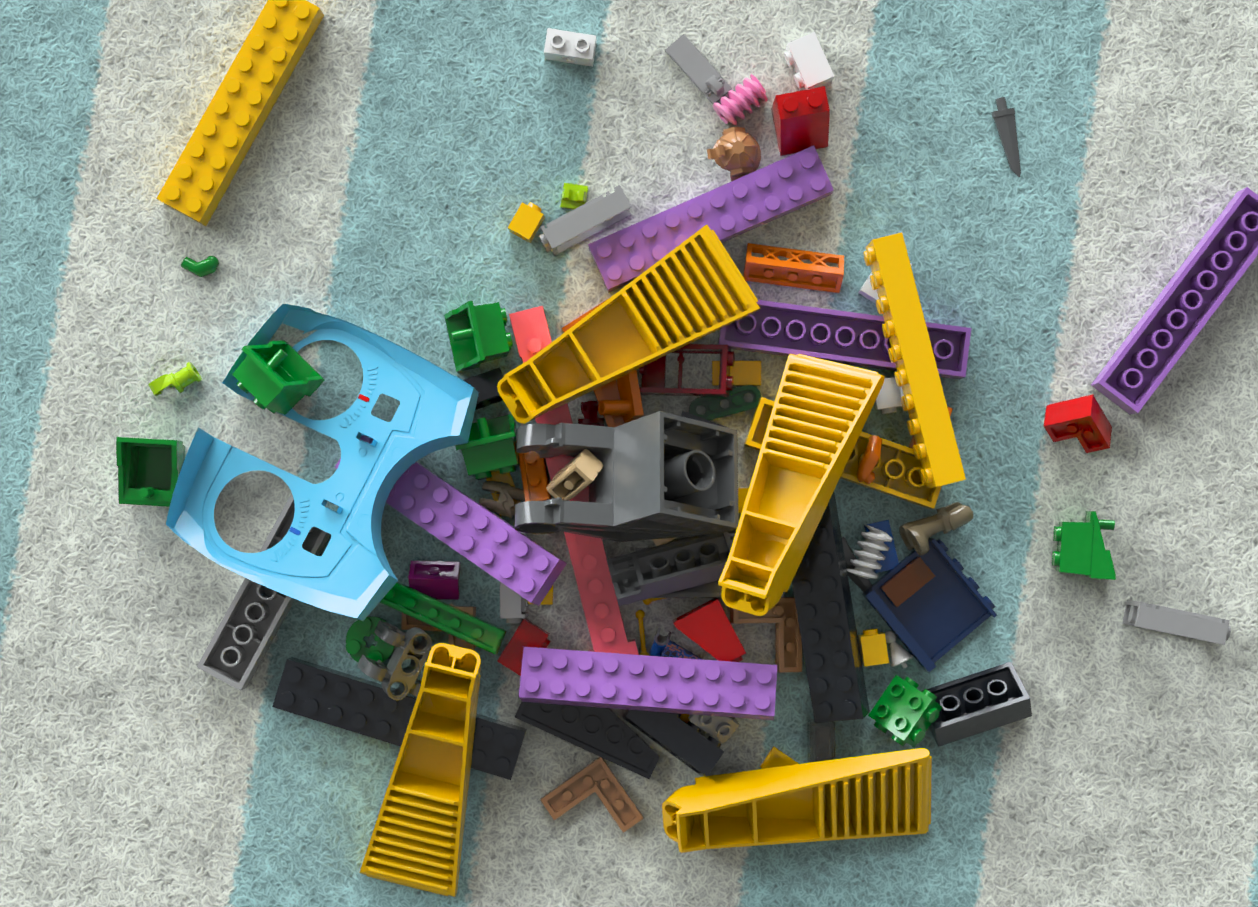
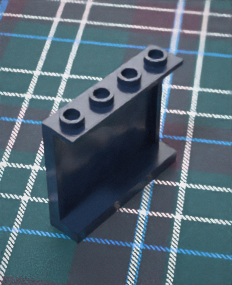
M928 538L929 551L926 554L920 556L914 550L862 593L874 610L927 672L933 670L936 667L934 664L985 620L990 616L994 618L997 616L993 610L995 605L987 596L982 597L977 591L980 588L971 577L967 579L961 572L964 568L956 558L951 559L947 555L948 548L940 539L936 541L933 538ZM919 556L935 577L901 605L895 607L880 587Z

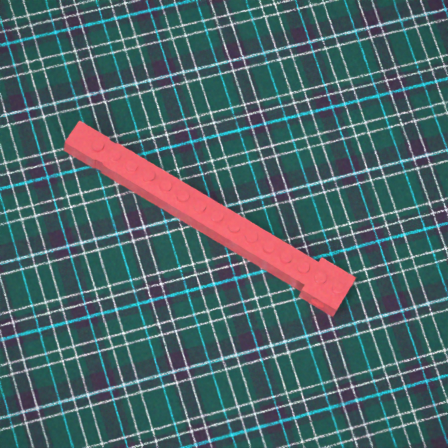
M543 306L509 314L519 356L523 363H525L552 342ZM568 403L535 418L536 423L556 425L561 422L573 424ZM560 455L545 458L551 481L555 474L575 457ZM589 485L570 501L589 502ZM564 532L593 645V650L589 651L639 655L635 639H627L606 560L607 556L603 540L601 538Z

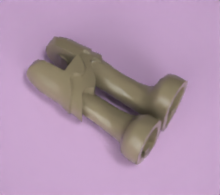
M485 481L482 485V490L500 494L498 501L479 498V504L503 517L506 516L512 519V516H515L513 499L525 502L524 489L498 481Z
M959 502L936 509L937 514L901 525L899 527L900 536L909 550L915 549L917 554L922 556L929 551L928 538L941 531L946 534L970 522L973 519L971 508Z

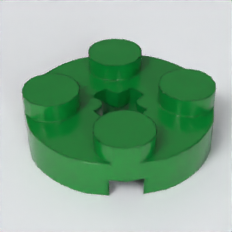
M370 616L366 617L364 621L358 620L350 626L346 635V650L356 662H359L362 655L375 661L379 659L381 662L387 660L392 655L395 646L383 641L374 632L379 620L387 622L386 620ZM371 634H374V640L377 641V645H371L369 648L366 646L367 642L364 640V636L370 637Z

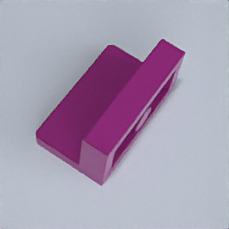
M411 561L408 576L409 587L435 599L458 600L460 595V562Z

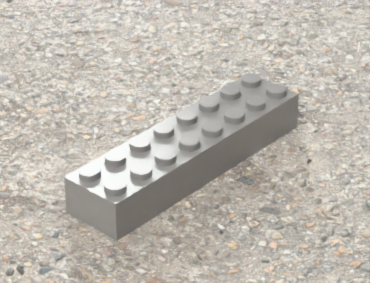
M292 493L260 552L268 550L279 543L290 529L295 513ZM311 527L302 544V548L319 556L331 534L317 527ZM245 578L197 667L240 691L247 688L295 599Z

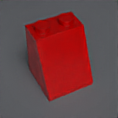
M825 86L775 96L771 111L780 156L795 154L811 146H814L815 149L828 147L830 109Z
M713 598L672 620L678 630L718 661L740 662L743 660L742 655L746 654L717 598Z

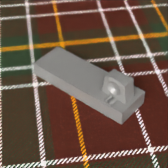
M684 34L665 49V52L712 105L732 90V87Z

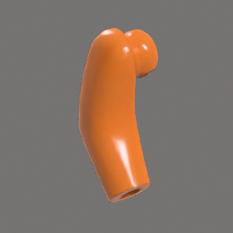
M872 435L869 438L857 470L859 482L864 481L866 484H870L875 479V473L872 470L880 459L882 439L879 436Z

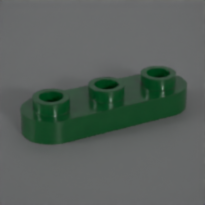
M745 385L729 391V397H699L691 402L689 413L710 421L745 412L757 407L761 393L755 386ZM746 393H750L753 396L752 402L744 400ZM723 399L729 401V407L726 409L720 406V402ZM704 406L706 409L705 414H698L696 411L697 407Z

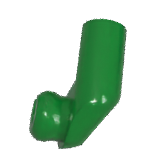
M208 256L207 259L196 262L189 257H185L181 267L199 277H204L217 270L219 260L215 256Z

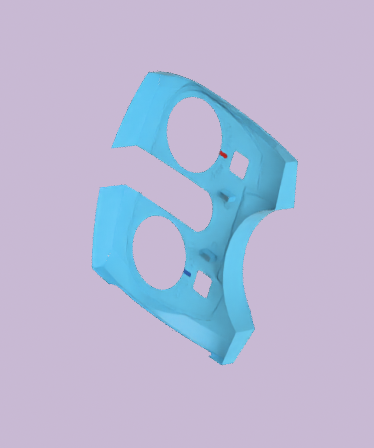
M282 304L263 324L247 346L268 344L283 323L305 331L303 334L316 330L293 346L296 351L315 341L334 340L350 347L362 364L363 384L361 391L353 405L344 413L327 420L308 419L298 414L293 408L286 415L281 414L337 440L341 448V461L338 469L328 480L319 484H312L233 447L198 427L173 492L166 525L197 551L217 564L245 578L315 607L364 621L398 581L385 556L381 537L382 515L390 491L400 476L419 459L443 448L468 443L479 392L459 377L453 376L428 360L366 329L316 312L310 308ZM242 352L222 383L235 393L253 401L255 397L250 392L246 393L236 384L238 380L232 375L247 357ZM382 393L400 401V405L391 422H386L371 415V410ZM364 435L373 439L372 444L360 440L361 436ZM248 471H267L279 476L290 488L295 504L293 522L284 538L272 548L258 553L239 552L229 547L216 530L214 522L216 500L225 485L236 476ZM327 502L339 506L337 512L325 507ZM311 527H317L331 534V540L320 557L302 548V544Z

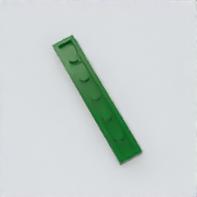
M396 582L380 601V603L495 655L498 654L507 632L502 628L399 582Z

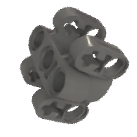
M379 620L374 631L375 634L383 641L396 646V649L387 667L379 659L375 661L367 658L365 655L361 656L357 666L367 676L381 681L384 692L391 699L402 700L408 693L417 697L422 682L417 677L425 661L428 660L430 650L433 647L431 638L421 628L414 627L407 632H402L397 627ZM418 636H422L420 643L415 639ZM411 659L409 666L406 668L401 667L404 660ZM394 682L400 683L397 689L390 690Z

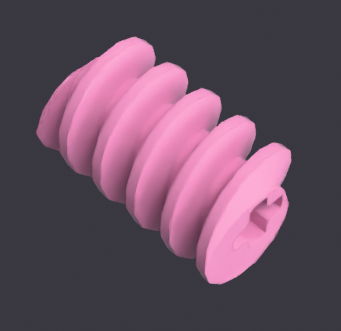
M750 75L751 80L745 78L743 86L740 84L736 85V92L730 90L728 98L722 96L720 104H713L715 112L725 124L730 122L736 126V116L744 120V110L750 114L753 113L751 104L759 108V98L765 102L768 101L765 89L754 75Z

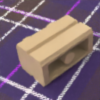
M584 449L555 474L546 489L554 498L561 497L564 501H570L594 481L603 464L589 450Z

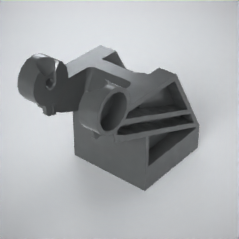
M662 411L617 427L561 422L556 425L527 424L517 428V453L535 451L538 453L539 458H551L560 455L576 457L584 449H587L603 464L594 481L589 484V502L564 501L561 497L546 501H526L516 504L515 530L530 534H550L563 531L611 541L628 542L713 535L735 530L738 527L737 430Z

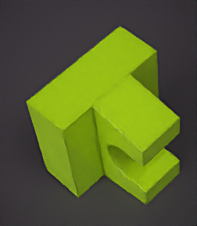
M564 183L560 207L574 210L585 204L588 186Z

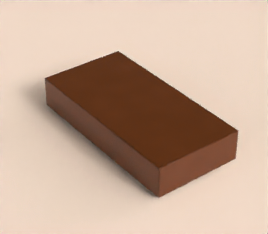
M918 556L880 588L894 606L898 607L933 579L935 575Z

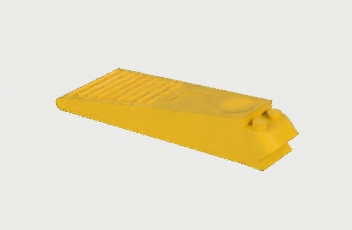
M705 225L528 361L506 373L497 385L499 395L515 420L525 424L760 309L757 304L758 300L714 230Z
M789 354L729 557L718 581V585L722 586V600L728 607L756 616H763L779 602L783 592L787 593L883 386L884 375H880L875 371L802 354Z
M438 643L431 648L428 660L424 666L421 687L360 869V874L444 896L456 897L481 676V659L476 651L446 643Z
M918 748L696 777L694 785L677 789L662 803L664 831L670 839L678 842L679 852L681 853L716 848L925 834L929 831V824H931L932 757L928 749Z

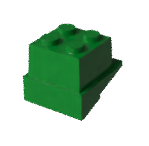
M468 301L444 315L456 372L479 368L481 363L507 357L511 347H513L510 332L506 333L504 327L508 322L505 308H500L499 302L474 306L473 301Z
M285 340L270 341L268 344L244 346L241 350L247 357L232 374L238 380L236 383L238 387L246 393L250 392L255 397L253 401L258 407L263 410L267 408L273 414L278 412L284 415L305 395L310 397L325 381Z
M512 414L487 420L486 417L476 419V422L472 423L468 443L455 445L456 451H462L468 476L475 477L476 480L491 478V472L499 471L502 475L516 472L515 467L520 466L518 453L516 452L517 444L515 437H517V426Z
M116 437L119 504L170 507L173 492L185 460L183 441Z
M1086 511L1085 522H1059V526H1054L1053 541L1058 542L1057 551H1052V566H1056V571L1082 574L1096 579L1116 580L1110 550H1105L1101 529L1114 530L1115 520L1098 519L1096 511Z

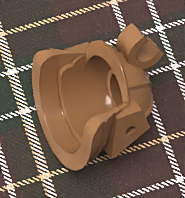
M743 127L724 129L722 132L723 136L717 140L713 149H707L708 159L715 160L716 164L722 169L730 171L731 181L756 171L761 161V150L758 142Z

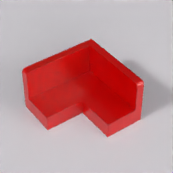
M1093 394L1046 406L1044 428L1053 442L1077 437L1086 453L1110 448L1112 426Z

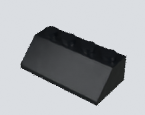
M1012 662L927 689L937 696L935 702L942 706L938 718L929 726L938 747L1032 716L1030 697Z
M626 710L622 716L624 720L700 776L707 777L724 753L720 749L722 744L711 736L705 738L700 734L701 728L690 721L686 724L679 718L681 716L680 713Z

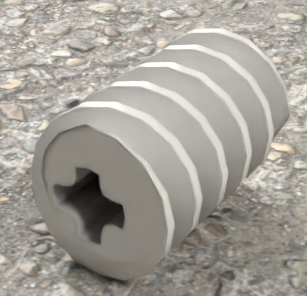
M865 524L870 531L861 532L866 541L857 542L863 549L854 550L853 553L859 559H851L850 563L855 566V569H847V571L866 579H877L878 575L873 569H881L882 566L877 560H885V556L880 551H888L889 547L884 542H892L893 538L886 532Z

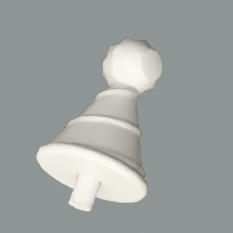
M887 631L885 637L886 643L890 644L891 667L900 664L903 669L908 667L906 661L913 658V655L895 642L897 636L894 632Z

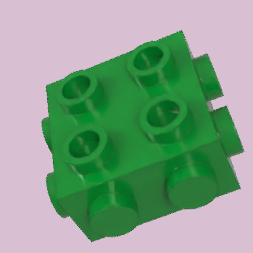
M895 675L868 716L876 721L874 726L886 734L888 730L892 732L893 736L891 738L903 747L907 743L915 748L923 740L925 732L931 723L938 718L942 706L935 702L937 696L927 689H924L923 692L917 689L919 684L909 677L903 680Z

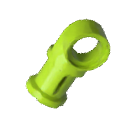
M188 362L182 370L175 374L162 375L149 383L148 386L155 396L162 394L161 391L168 386H174L178 392L182 393L185 387L195 381H201L202 378L195 366Z

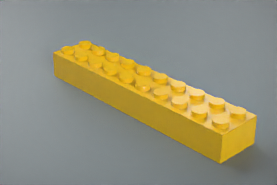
M268 0L156 199L198 223L207 226L322 21L324 14L319 7L306 0Z
M901 232L873 239L866 246V251L863 252L866 266L871 267V287L873 290H877L879 299L876 300V307L878 313L883 314L885 323L882 324L884 337L889 338L891 348H888L890 360L896 364L897 372L894 373L896 384L898 387H902L904 396L901 397V404L903 410L908 411L910 420L907 421L908 431L910 435H914L916 445H913L916 459L921 461L922 469L919 470L921 481L923 484H927V488H933L966 480L903 234Z

